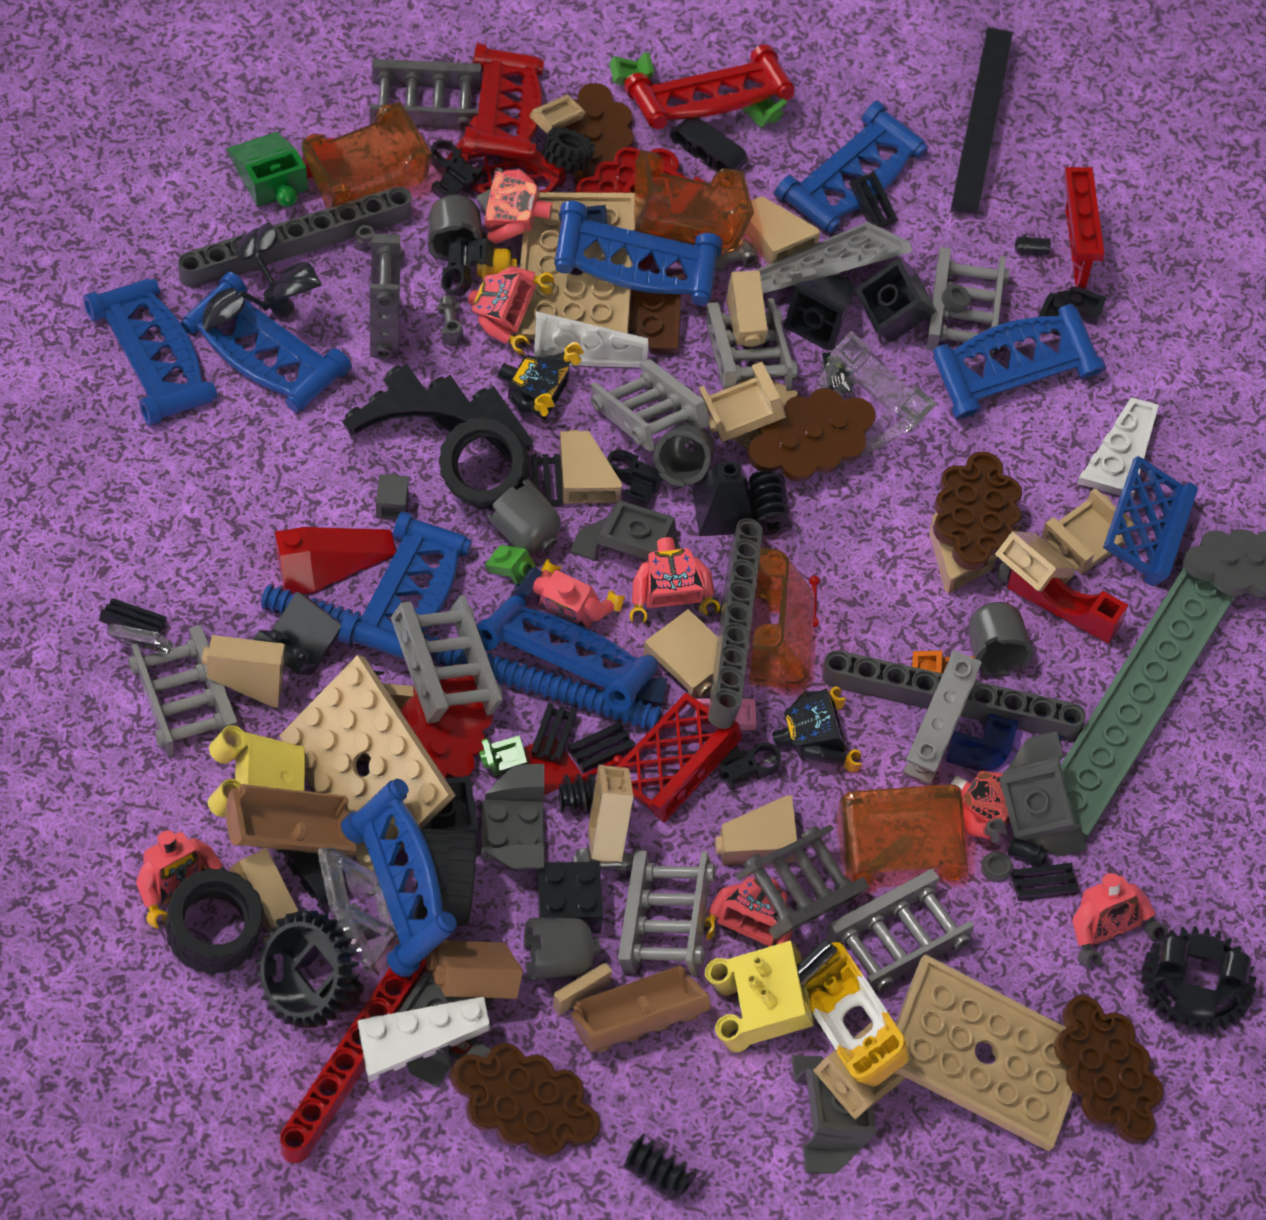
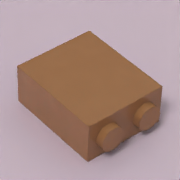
M444 940L426 956V968L431 972L435 983L438 984L444 996L518 998L523 969L505 942Z

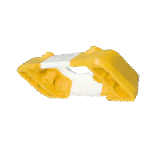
M833 942L832 944L835 946L837 954L806 982L811 1011L851 1076L858 1082L876 1086L908 1062L907 1042L846 948L839 942ZM857 1006L863 1007L873 1022L871 1031L860 1039H854L843 1022L845 1014Z

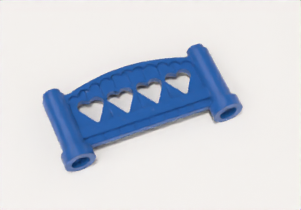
M879 100L874 101L864 112L861 121L866 127L801 183L789 174L781 180L774 191V196L782 203L788 202L826 233H835L842 223L839 218L860 209L853 191L845 187L841 174L854 177L866 175L863 173L858 159L876 162L880 165V168L873 171H875L885 191L903 170L909 157L912 156L920 159L928 150L929 146L926 144V141L887 112V107ZM876 144L893 147L898 152L891 154L889 160H884L880 157ZM867 180V183H868V185H869V187H870V189H871L873 195L876 196V194H875V192H874V190H873V188H872V186H871L869 180ZM823 189L841 192L846 197L839 199L837 205H831L828 203Z
M566 201L561 204L559 211L561 226L554 261L558 272L568 274L572 272L573 268H578L608 283L636 291L657 294H688L691 296L692 302L699 306L707 305L709 300H711L717 257L721 254L723 240L718 235L712 233L699 234L695 238V244L691 245L587 220L588 208L578 201ZM594 242H598L606 259L599 261L595 257L587 258L583 252ZM622 248H625L633 266L625 267L623 264H613L611 258ZM650 254L653 256L660 273L654 274L650 270L642 271L638 268V264ZM676 261H679L687 279L680 280L677 277H668L665 271Z
M227 272L219 280V285L187 313L181 322V325L189 335L198 332L202 333L219 356L239 373L267 389L286 395L288 397L285 400L286 405L296 413L306 408L338 376L344 377L352 369L349 358L339 349L332 348L323 357L246 300L241 312L234 317L237 318L232 335L226 336L222 333L221 329L214 327L207 333L203 328V313L211 298L228 288H234L237 293L240 291L247 293L245 283L233 272ZM258 333L256 345L252 351H246L243 349V345H238L234 342L239 337ZM279 348L276 364L273 366H266L264 360H258L255 357L258 353ZM300 364L297 379L293 382L286 381L285 376L276 373L280 368Z
M149 278L97 294L95 291L84 294L83 303L92 322L104 317L107 320L147 394V397L139 400V406L146 424L152 426L161 423L162 418L213 402V399L217 398V391L213 382L207 383L202 381L198 357L188 334L175 315L156 297L160 295L156 279L150 280ZM140 307H147L149 315L154 317L149 322L130 318ZM157 327L161 330L160 335L165 340L163 342L141 340V338L150 328ZM169 348L172 350L171 356L175 357L177 361L167 363L154 361L153 358L161 349ZM181 369L183 370V377L187 378L188 382L179 384L164 380L172 370Z
M1068 304L1058 309V316L1032 317L1010 321L979 333L956 349L950 348L948 344H943L933 349L934 361L953 404L951 411L955 420H960L981 410L978 402L979 399L1074 368L1077 369L1080 379L1103 372L1107 367L1103 358L1098 357L1078 308H1075L1074 304ZM1051 330L1059 332L1060 341L1057 353L1041 342L1040 334L1045 333L1048 335ZM1026 338H1031L1035 341L1033 361L1016 350L1015 342L1023 343ZM1002 346L1010 349L1008 369L990 357V350L998 351ZM977 354L984 356L985 366L982 377L965 365V358L973 359Z
M402 511L397 518L393 531V539L399 540L401 543L361 619L359 616L347 613L344 617L338 641L348 645H352L354 642L405 659L394 626L387 618L393 615L400 603H403L398 597L415 594L422 596L423 599L417 602L418 608L414 609L418 615L441 612L454 584L458 556L461 557L463 555L467 557L469 555L472 540L468 539V536L414 519L413 514ZM441 554L444 558L439 560V567L431 568L420 556ZM430 574L433 576V579L428 581V588L422 589L409 576ZM430 626L421 627L422 633H424Z
M519 595L510 596L487 619L480 620L476 624L485 651L495 649L501 641H504L552 664H556L565 670H569L578 676H582L606 688L603 694L604 701L609 708L617 712H624L630 708L636 700V694L657 671L658 663L653 656L634 657L617 644L592 630L566 619L527 608L525 599ZM523 622H529L535 627H540L544 630L526 632L524 631ZM549 634L558 635L561 639H566L570 642L555 645L550 642ZM581 646L587 651H592L596 654L581 657L577 655L575 647ZM602 658H608L613 663H618L622 666L607 669L603 667Z
M395 779L390 780L358 811L349 813L342 820L341 829L351 842L356 844L365 842L400 941V944L388 953L387 962L394 973L401 977H409L419 969L420 961L454 932L457 922L452 914L443 912L440 886L431 852L416 820L404 804L403 800L407 797L409 788L403 780ZM394 816L395 825L399 829V835L396 839H386V832ZM404 843V852L408 854V863L405 866H395L394 862L401 844ZM413 869L414 879L418 882V888L414 893H405L404 887L410 871ZM423 896V905L426 906L428 911L427 917L424 920H414L413 916L420 897Z

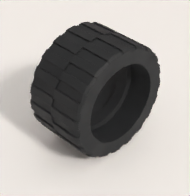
M471 418L462 424L459 423L453 431L448 433L446 440L440 448V473L445 480L446 486L463 503L478 509H494L492 505L503 493L512 486L518 490L524 486L522 481L530 476V456L527 453L528 450L524 442L512 427L495 418ZM482 437H492L500 440L508 447L512 457V468L508 477L499 486L490 490H477L470 487L463 481L458 470V460L463 449L470 442Z
M424 828L422 833L436 868L443 912L452 914L456 919L457 926H467L470 920L474 890L476 834L474 832ZM423 896L420 897L416 907L415 920H424L427 917L428 911L426 906L423 905Z
M210 868L191 874L190 877L180 882L179 887L172 894L171 901H169L165 932H167L166 939L168 945L172 948V953L182 961V964L200 973H225L235 967H239L247 958H250L259 941L264 911L263 904L260 902V896L248 880H245L236 872L227 871V869ZM204 899L224 900L232 904L241 913L244 919L243 931L240 936L228 943L209 944L195 938L185 925L184 917L187 909L194 903Z

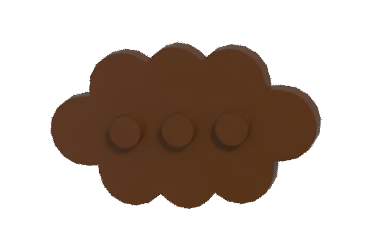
M588 83L579 90L577 99L573 100L586 113L581 120L563 127L568 128L571 132L576 130L577 134H585V138H590L591 142L595 144V150L587 170L585 169L583 172L579 170L578 172H573L572 169L569 172L565 171L566 173L573 174L576 186L580 180L586 177H593L595 167L599 163L613 161L618 150L632 147L634 141L633 132L630 130L633 118L632 111L627 105L612 101V92L608 87L600 83Z
M829 388L815 390L809 399L800 396L792 397L787 400L784 406L786 418L758 428L759 436L752 440L748 448L747 457L750 464L757 470L772 472L780 469L785 477L797 482L808 480L813 476L815 470L822 473L833 472L837 469L841 460L853 461L862 455L866 447L864 433L871 429L876 420L875 409L869 401L863 398L854 397L843 400L838 392Z
M979 451L969 456L965 466L954 465L944 470L940 480L942 491L938 493L934 503V508L938 515L933 525L935 537L941 543L953 547L952 556L955 562L964 569L975 571L984 568L991 555L996 556L995 553L1011 532L1018 527L1022 517L1018 507L1022 496V487L1019 482L1012 477L1003 475V464L998 457L989 452Z
M1079 995L1072 998L1063 1008L1062 1017L1066 1029L1060 1032L1054 1041V1050L1057 1058L1068 1067L1066 1072L1067 1085L1074 1093L1082 1097L1081 1107L1084 1115L1090 1122L1101 1127L1113 1125L1119 1137L1124 1141L1132 1144L1141 1143L1149 1138L1155 1130V1119L1151 1109L1156 1107L1163 1098V1087L1160 1080L1149 1071L1151 1066L1150 1054L1144 1046L1135 1042L1136 1032L1129 1018L1117 1012L1105 1014L1100 1004L1092 997Z
M502 1043L491 1048L485 1057L475 1054L464 1055L451 1068V1085L456 1092L468 1098L465 1111L471 1125L482 1131L495 1130L499 1139L506 1145L514 1147L526 1144L530 1152L536 1156L546 1158L560 1152L566 1143L574 1146L586 1145L595 1139L599 1133L600 1120L598 1114L592 1107L582 1102L584 1086L579 1076L565 1069L555 1071L550 1060L542 1055L535 1054L525 1057L522 1051L515 1045Z

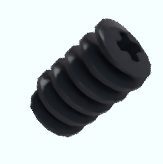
M758 471L752 473L749 477L754 520L762 526V535L775 534L782 528L787 527L791 522L787 505V488L784 486L785 478L780 474H774L770 471Z
M580 774L575 775L573 783H571L568 775L563 776L561 784H558L560 814H563L566 805H569L572 813H576L578 804H581L584 813H588L589 806L593 801L596 783L593 774L587 775L585 783Z
M644 1133L629 1150L624 1168L629 1172L636 1168L635 1176L641 1179L646 1176V1184L652 1186L657 1183L656 1191L663 1193L668 1190L667 1198L671 1201L675 1200L677 1197L682 1196L690 1187L698 1173V1169L695 1168L690 1173H686L688 1162L684 1161L679 1166H676L677 1155L673 1154L668 1159L664 1158L667 1148L663 1146L655 1152L656 1141L652 1139L645 1145L643 1142L646 1134Z

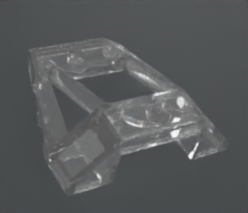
M852 331L832 350L815 390L829 388L842 365L849 376L834 391L843 397L858 383L888 410L873 424L868 432L864 433L866 447L862 455L853 461L841 460L838 465L839 469L859 460L910 431L937 404L916 385L912 389L909 388L871 355L872 348ZM897 416L903 418L900 422L876 437Z
M335 848L319 849L318 855L329 906L342 930L350 929L355 939L352 940L351 946L353 949H357V952L362 951L363 959H361V962L366 972L375 982L381 981L390 967L387 962V955L394 947L400 944L376 873L355 863L350 855ZM342 870L345 871L348 889L357 900L375 895L380 920L349 905ZM357 923L383 936L367 941Z

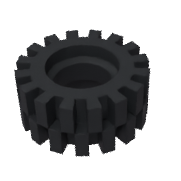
M558 127L548 132L542 155H544L543 158L545 160H548L549 164H556V168L560 169V167H563L564 171L568 172L570 169L573 172H578V170L583 172L589 167L595 150V144L591 142L590 138H585L583 133L577 134L576 130L571 132L568 128L561 130Z

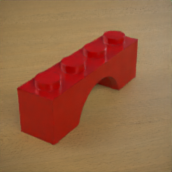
M1013 569L1011 570L1007 589L1107 644L1111 642L1123 624L1128 604L1104 591L1094 595L1083 594L1073 590L1059 578H1052L1043 591H1037Z

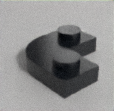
M1070 286L1069 290L1054 294L1051 292L1047 296L1038 317L1058 316V309L1068 304H1074V307L1078 308L1083 320L1097 324L1107 297L1079 287ZM1051 330L1052 332L1059 334L1058 331Z

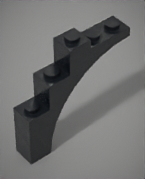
M407 363L402 367L397 365L386 373V378L383 381L387 391L383 392L381 390L376 392L369 398L368 404L362 408L355 407L346 413V419L342 421L344 428L352 436L372 425L397 418L413 416L430 417L457 424H462L471 418H495L512 427L524 442L528 451L534 448L533 440L494 386L488 390L483 388L472 396L473 400L469 402L451 375L446 378L441 376L430 383V389L426 391ZM483 437L512 463L511 453L503 442L496 438Z

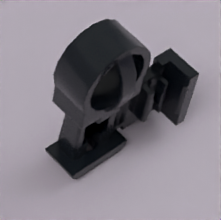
M438 140L430 147V162L435 168L441 170L444 176L440 181L436 180L431 185V192L439 198L458 194L463 188L468 190L482 177V167L480 166L476 169L463 159L462 151L451 141ZM447 149L452 152L453 157L447 160L437 150Z
M458 237L456 241L448 239L444 242V245L449 247L448 265L443 268L441 286L446 292L454 296H462L468 292L472 283L470 267L473 266V263L479 262V264H485L489 267L493 266L494 242L487 238L469 241L464 237ZM458 274L460 283L456 288L451 289L452 280Z
M615 449L611 451L607 458L618 478L631 485L630 489H625L622 501L647 509L652 493L659 491L663 478L659 475L660 472L656 467L638 461L639 456L627 450ZM612 461H623L627 463L629 468H617L612 464Z
M764 742L746 751V756L744 757V749L740 751L738 746H736L720 763L719 774L729 790H734V784L753 775H756L757 779L772 775L780 766L781 754L779 749L771 743ZM761 751H769L774 755L764 761L768 764L775 762V764L768 768L759 766L761 762H755V755Z

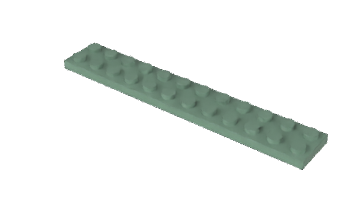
M1185 568L1179 574L1061 763L1075 823H1081L1085 841H1087L1236 597L1222 593L1215 587L1212 580H1202L1191 576Z

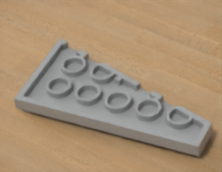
M866 222L757 270H760L762 292L764 294L796 285L798 282L837 275L842 271L910 253L912 249L909 241Z

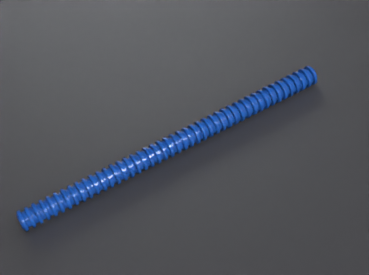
M269 584L263 592L261 607L264 610L270 608V611L273 613L279 611V614L282 615L297 592L292 594V591L289 589L283 591L282 587H277L276 589L273 584ZM317 598L310 599L340 623L343 622L347 613L359 616L360 619L362 617L359 611L353 613L352 609L344 610L343 606L336 608L333 603L327 605V602L324 600L318 602ZM429 633L423 635L427 641L440 640L438 636L432 638ZM463 649L430 653L432 662L435 660L438 665L442 663L445 666L468 664ZM492 653L487 654L495 680H498V683L501 685L505 682L508 687L514 685L517 690L524 688L526 693L533 691L536 696L543 694L542 697L545 699L548 696L551 697L552 701L559 699L561 704L568 702L571 707L578 705L580 710L587 708V712L596 711V715L603 713L606 718L612 716L615 721L622 719V722L625 724L631 722V725L634 727L638 724L641 729L647 727L649 731L661 719V706L654 708L651 703L644 705V702L639 700L634 702L628 710L617 712L609 708L605 703L603 696L605 689L600 691L597 686L590 688L588 683L581 685V681L578 680L574 683L572 678L565 680L562 675L555 677L553 672L546 674V671L543 669L539 672L534 666L530 669L527 664L520 666L518 661L511 663V660L508 658L502 660V657L499 655L495 658Z

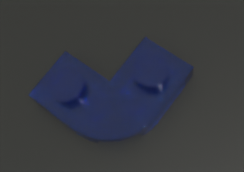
M989 714L982 739L954 731L945 762L976 771H991L999 768L1005 763L1011 752L1018 722Z

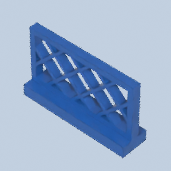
M1140 456L1135 457L1126 478L1103 548L1145 575L1144 582L1148 585L1155 586L1170 576L1199 487L1190 481L1183 485ZM1139 468L1146 472L1150 482L1142 483L1138 473ZM1160 484H1164L1173 490L1171 497L1165 498ZM1152 486L1157 500L1150 502L1145 488ZM1137 490L1142 504H1134L1131 491ZM1160 505L1164 514L1162 520L1157 519L1152 506ZM1145 509L1150 522L1143 524L1137 510ZM1124 513H1130L1135 526L1127 528L1123 518ZM1146 528H1153L1157 538L1155 542H1150L1145 530ZM1137 531L1143 545L1135 546L1130 532ZM1122 534L1127 549H1123L1114 543L1117 535ZM1145 549L1149 559L1148 565L1141 561L1137 551Z

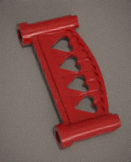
M476 42L473 63L481 64L480 71H483L476 127L466 126L462 153L473 155V152L524 161H528V159L533 160L536 144L531 143V140L535 135L538 124L529 116L533 109L542 106L543 103L538 75L542 76L544 60L536 56L487 48V44ZM516 75L524 77L521 82L523 85H516L506 78ZM519 92L522 94L520 96V101L522 102H515L503 94ZM518 109L520 110L518 113L519 119H513L501 111ZM511 125L517 126L516 134L518 136H511L500 128Z
M767 44L760 45L752 51L750 55L751 63L652 85L646 74L634 73L624 83V90L628 97L637 103L649 125L657 130L663 129L667 125L668 120L719 115L754 105L772 96H777L781 100L784 98L787 101L795 94L793 83L778 62V54L772 46ZM748 80L763 85V87H754L750 90L744 89L745 82ZM721 86H727L739 91L727 95L718 94ZM699 91L713 97L710 99L704 98L701 101L693 100L695 93ZM673 97L687 102V104H678L675 107L668 106L670 98Z

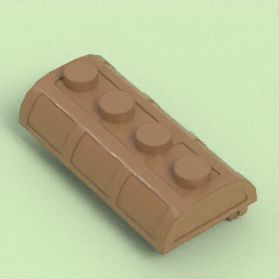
M241 784L238 789L232 788L228 796L226 822L229 838L233 845L332 854L352 857L357 852L356 844L351 842L341 829L342 820L349 814V800L345 795Z
M679 965L576 1001L573 1006L575 1012L571 1013V1017L584 1046L590 1052H604L609 1050L611 1045L623 1041L632 1042L639 1039L642 1034L651 1031H663L676 1022L696 1019L699 1014L710 1010V998L686 973L685 968Z

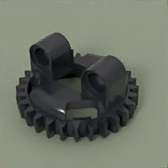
M301 910L296 913L286 914L285 918L276 920L277 926L268 927L271 936L262 937L266 945L257 949L262 954V958L255 961V963L260 965V972H257L255 976L261 977L262 983L257 988L264 989L265 991L261 999L265 1001L270 1000L267 1010L276 1011L275 1018L284 1019L285 1024L294 1025L298 1028H317L318 1025L326 1026L328 1025V1020H337L336 1013L347 1012L364 991V986L358 979L359 975L352 972V968L359 965V962L352 961L351 956L357 953V949H349L348 947L353 939L352 937L343 938L346 928H336L338 920H328L329 914L327 913L319 914L316 910ZM322 953L334 970L315 991L298 967L310 966ZM274 954H281L283 956L284 976L281 982H274L273 977L277 976V960H273ZM307 1006L317 1007L314 1010H305Z
M1194 926L1192 932L1188 934L1185 927H1181L1178 936L1177 933L1170 930L1167 938L1161 935L1158 944L1153 943L1150 952L1146 953L1145 962H1143L1141 972L1144 973L1141 977V983L1145 984L1143 994L1150 995L1148 1005L1158 1004L1155 1015L1162 1012L1166 1013L1165 1023L1172 1018L1176 1020L1175 1029H1178L1183 1023L1187 1025L1188 1034L1191 1033L1194 1026L1198 1027L1200 1035L1204 1033L1206 1027H1209L1211 1033L1215 1034L1218 1025L1226 1031L1230 1023L1236 1025L1239 1018H1243L1246 1015L1247 1008L1253 1002L1252 997L1256 992V988L1253 985H1255L1257 979L1254 976H1250L1254 970V966H1251V957L1246 953L1240 952L1241 946L1231 948V937L1222 941L1220 931L1215 936H1211L1209 928L1206 927L1204 933L1201 934L1197 926ZM1188 956L1220 964L1216 990L1182 982L1186 973ZM1160 982L1166 984L1171 993L1176 997L1177 1002L1173 1008L1170 1006L1172 1001L1163 990L1158 992ZM1235 999L1232 1008L1228 1005L1221 1011L1216 1012L1215 1016L1214 1009L1217 1006L1225 1003L1227 1000Z

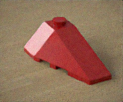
M300 527L275 531V551L284 591L289 589L292 591V594L295 592L304 595L315 594L334 582H341L347 579L351 574L362 569L366 570L394 557L396 553L391 529Z

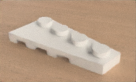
M536 311L535 357L564 352L569 344L577 342L584 353L579 355L581 358L579 365L570 363V366L641 368L640 363L647 360L648 338Z
M1131 397L1117 418L1113 428L1104 438L1102 445L1094 453L1088 466L1079 476L1077 484L1121 496L1133 459L1137 456L1143 459L1145 457L1159 405ZM1134 490V491H1131V497H1132V499H1133L1135 490Z
M484 997L357 1020L369 1082L378 1079L380 1074L391 1069L396 1071L406 1067V1063L423 1056L425 1059L436 1054V1050L447 1045L453 1047L490 1031Z

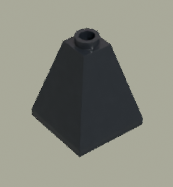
M838 274L798 282L795 285L783 327L826 351L832 352L850 306L856 284Z
M740 462L716 463L702 480L692 487L699 536L734 534L737 524L741 519L749 518L754 520L750 484Z

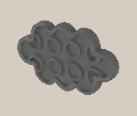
M1244 529L1234 530L1230 535L1222 531H1208L1203 535L1199 546L1187 550L1183 560V567L1195 578L1212 580L1215 587L1227 595L1240 596L1248 592L1256 597L1265 598L1266 531H1262L1257 535Z

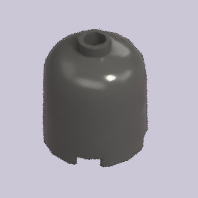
M458 194L447 195L432 205L428 217V250L435 260L440 258L448 261L449 247L444 245V242L448 239L455 241L458 237H464L469 241L483 239L480 210L475 202L466 196Z
M691 422L679 423L670 428L656 444L653 454V460L660 472V477L670 484L681 487L702 480L714 458V440L707 429H699Z
M526 479L522 481L524 486L518 490L512 486L503 493L492 505L496 511L494 514H488L487 518L514 547L527 549L529 554L537 553L541 550L546 552L557 543L556 537L562 525L561 518L531 480Z
M992 602L983 605L974 612L969 621L968 631L973 658L981 661L979 668L982 674L990 677L1009 676V671L1021 666V670L1025 669L1032 661L1033 650L1020 611L1009 603Z
M529 918V921L525 923L524 948H530L531 962H525L529 980L582 976L591 968L594 956L599 955L598 937H593L591 928L582 919Z

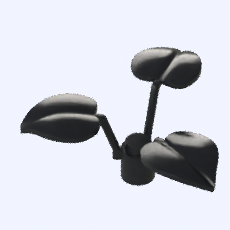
M265 223L260 228H255L248 232L236 246V254L240 259L247 260L255 256L271 286L263 293L264 302L244 291L237 293L234 288H228L219 292L211 298L203 313V328L207 333L213 327L223 324L238 315L244 307V298L261 306L264 311L270 308L277 318L282 319L289 316L295 308L294 302L290 299L291 296L322 286L314 267L308 262H299L292 265L283 272L281 280L275 283L261 258V252L271 249L277 239V231L272 224Z

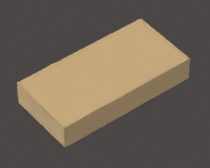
M567 94L533 109L529 117L548 134L551 129L555 130L558 127L561 129L581 120L586 112Z
M607 963L601 964L554 993L553 1008L558 1015L573 1008L576 1001L588 998L611 985L612 970Z

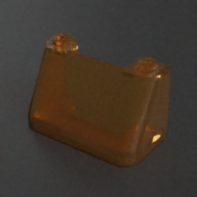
M401 101L392 105L385 104L380 107L374 123L330 141H328L324 134L314 133L307 136L305 140H302L301 147L326 208L394 187H404L407 189L423 182L428 175L432 153Z
M641 150L636 160L633 221L636 232L691 245L695 244L697 235L712 233L718 235L723 240L721 253L735 250L754 214L744 172L723 169L714 175L711 183L662 173L664 167L662 157L657 153Z
M760 548L756 598L762 597L767 601L769 612L780 614L779 625L763 624L755 630L749 685L800 689L808 683L810 675L814 592L784 552L777 549Z
M947 784L860 790L846 793L841 797L836 816V828L846 879L850 878L854 882L864 877L870 886L877 879L879 872L937 868L938 875L947 881H957L962 877H967L968 859L963 800L960 787Z

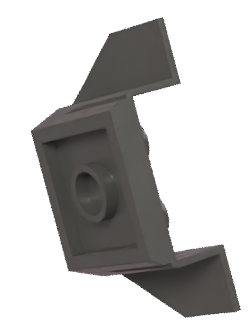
M619 500L610 511L608 517L579 530L570 553L595 560L601 545L648 560L649 553L658 551L657 541L661 538L671 537L674 539L675 548L681 549L676 538L677 530L674 517Z
M1057 731L1027 738L999 779L1014 838L1023 841L1027 840L1038 847L1040 844L1044 845V849L1048 850L1049 853L1061 856L1087 850L1081 823H1075L1060 760L1064 757Z
M544 764L514 765L485 794V800L482 801L481 860H497L512 870L544 869Z
M425 971L399 1012L479 997L444 996L438 984L435 983L432 974ZM484 998L487 1010L495 998ZM451 1045L436 1050V1054L425 1059L422 1056L406 1063L410 1074L438 1088L452 1066L448 1054Z
M792 1055L794 1082L807 1083L814 1134L802 1146L805 1171L812 1174L837 1173L876 1134L873 1106L857 1119H854L813 1071L825 1058L822 1056Z

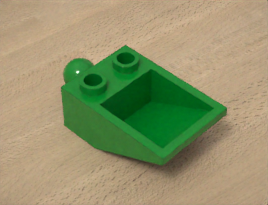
M278 132L226 148L257 207L277 201L282 207H292L298 200V193L308 190L307 169L296 148Z

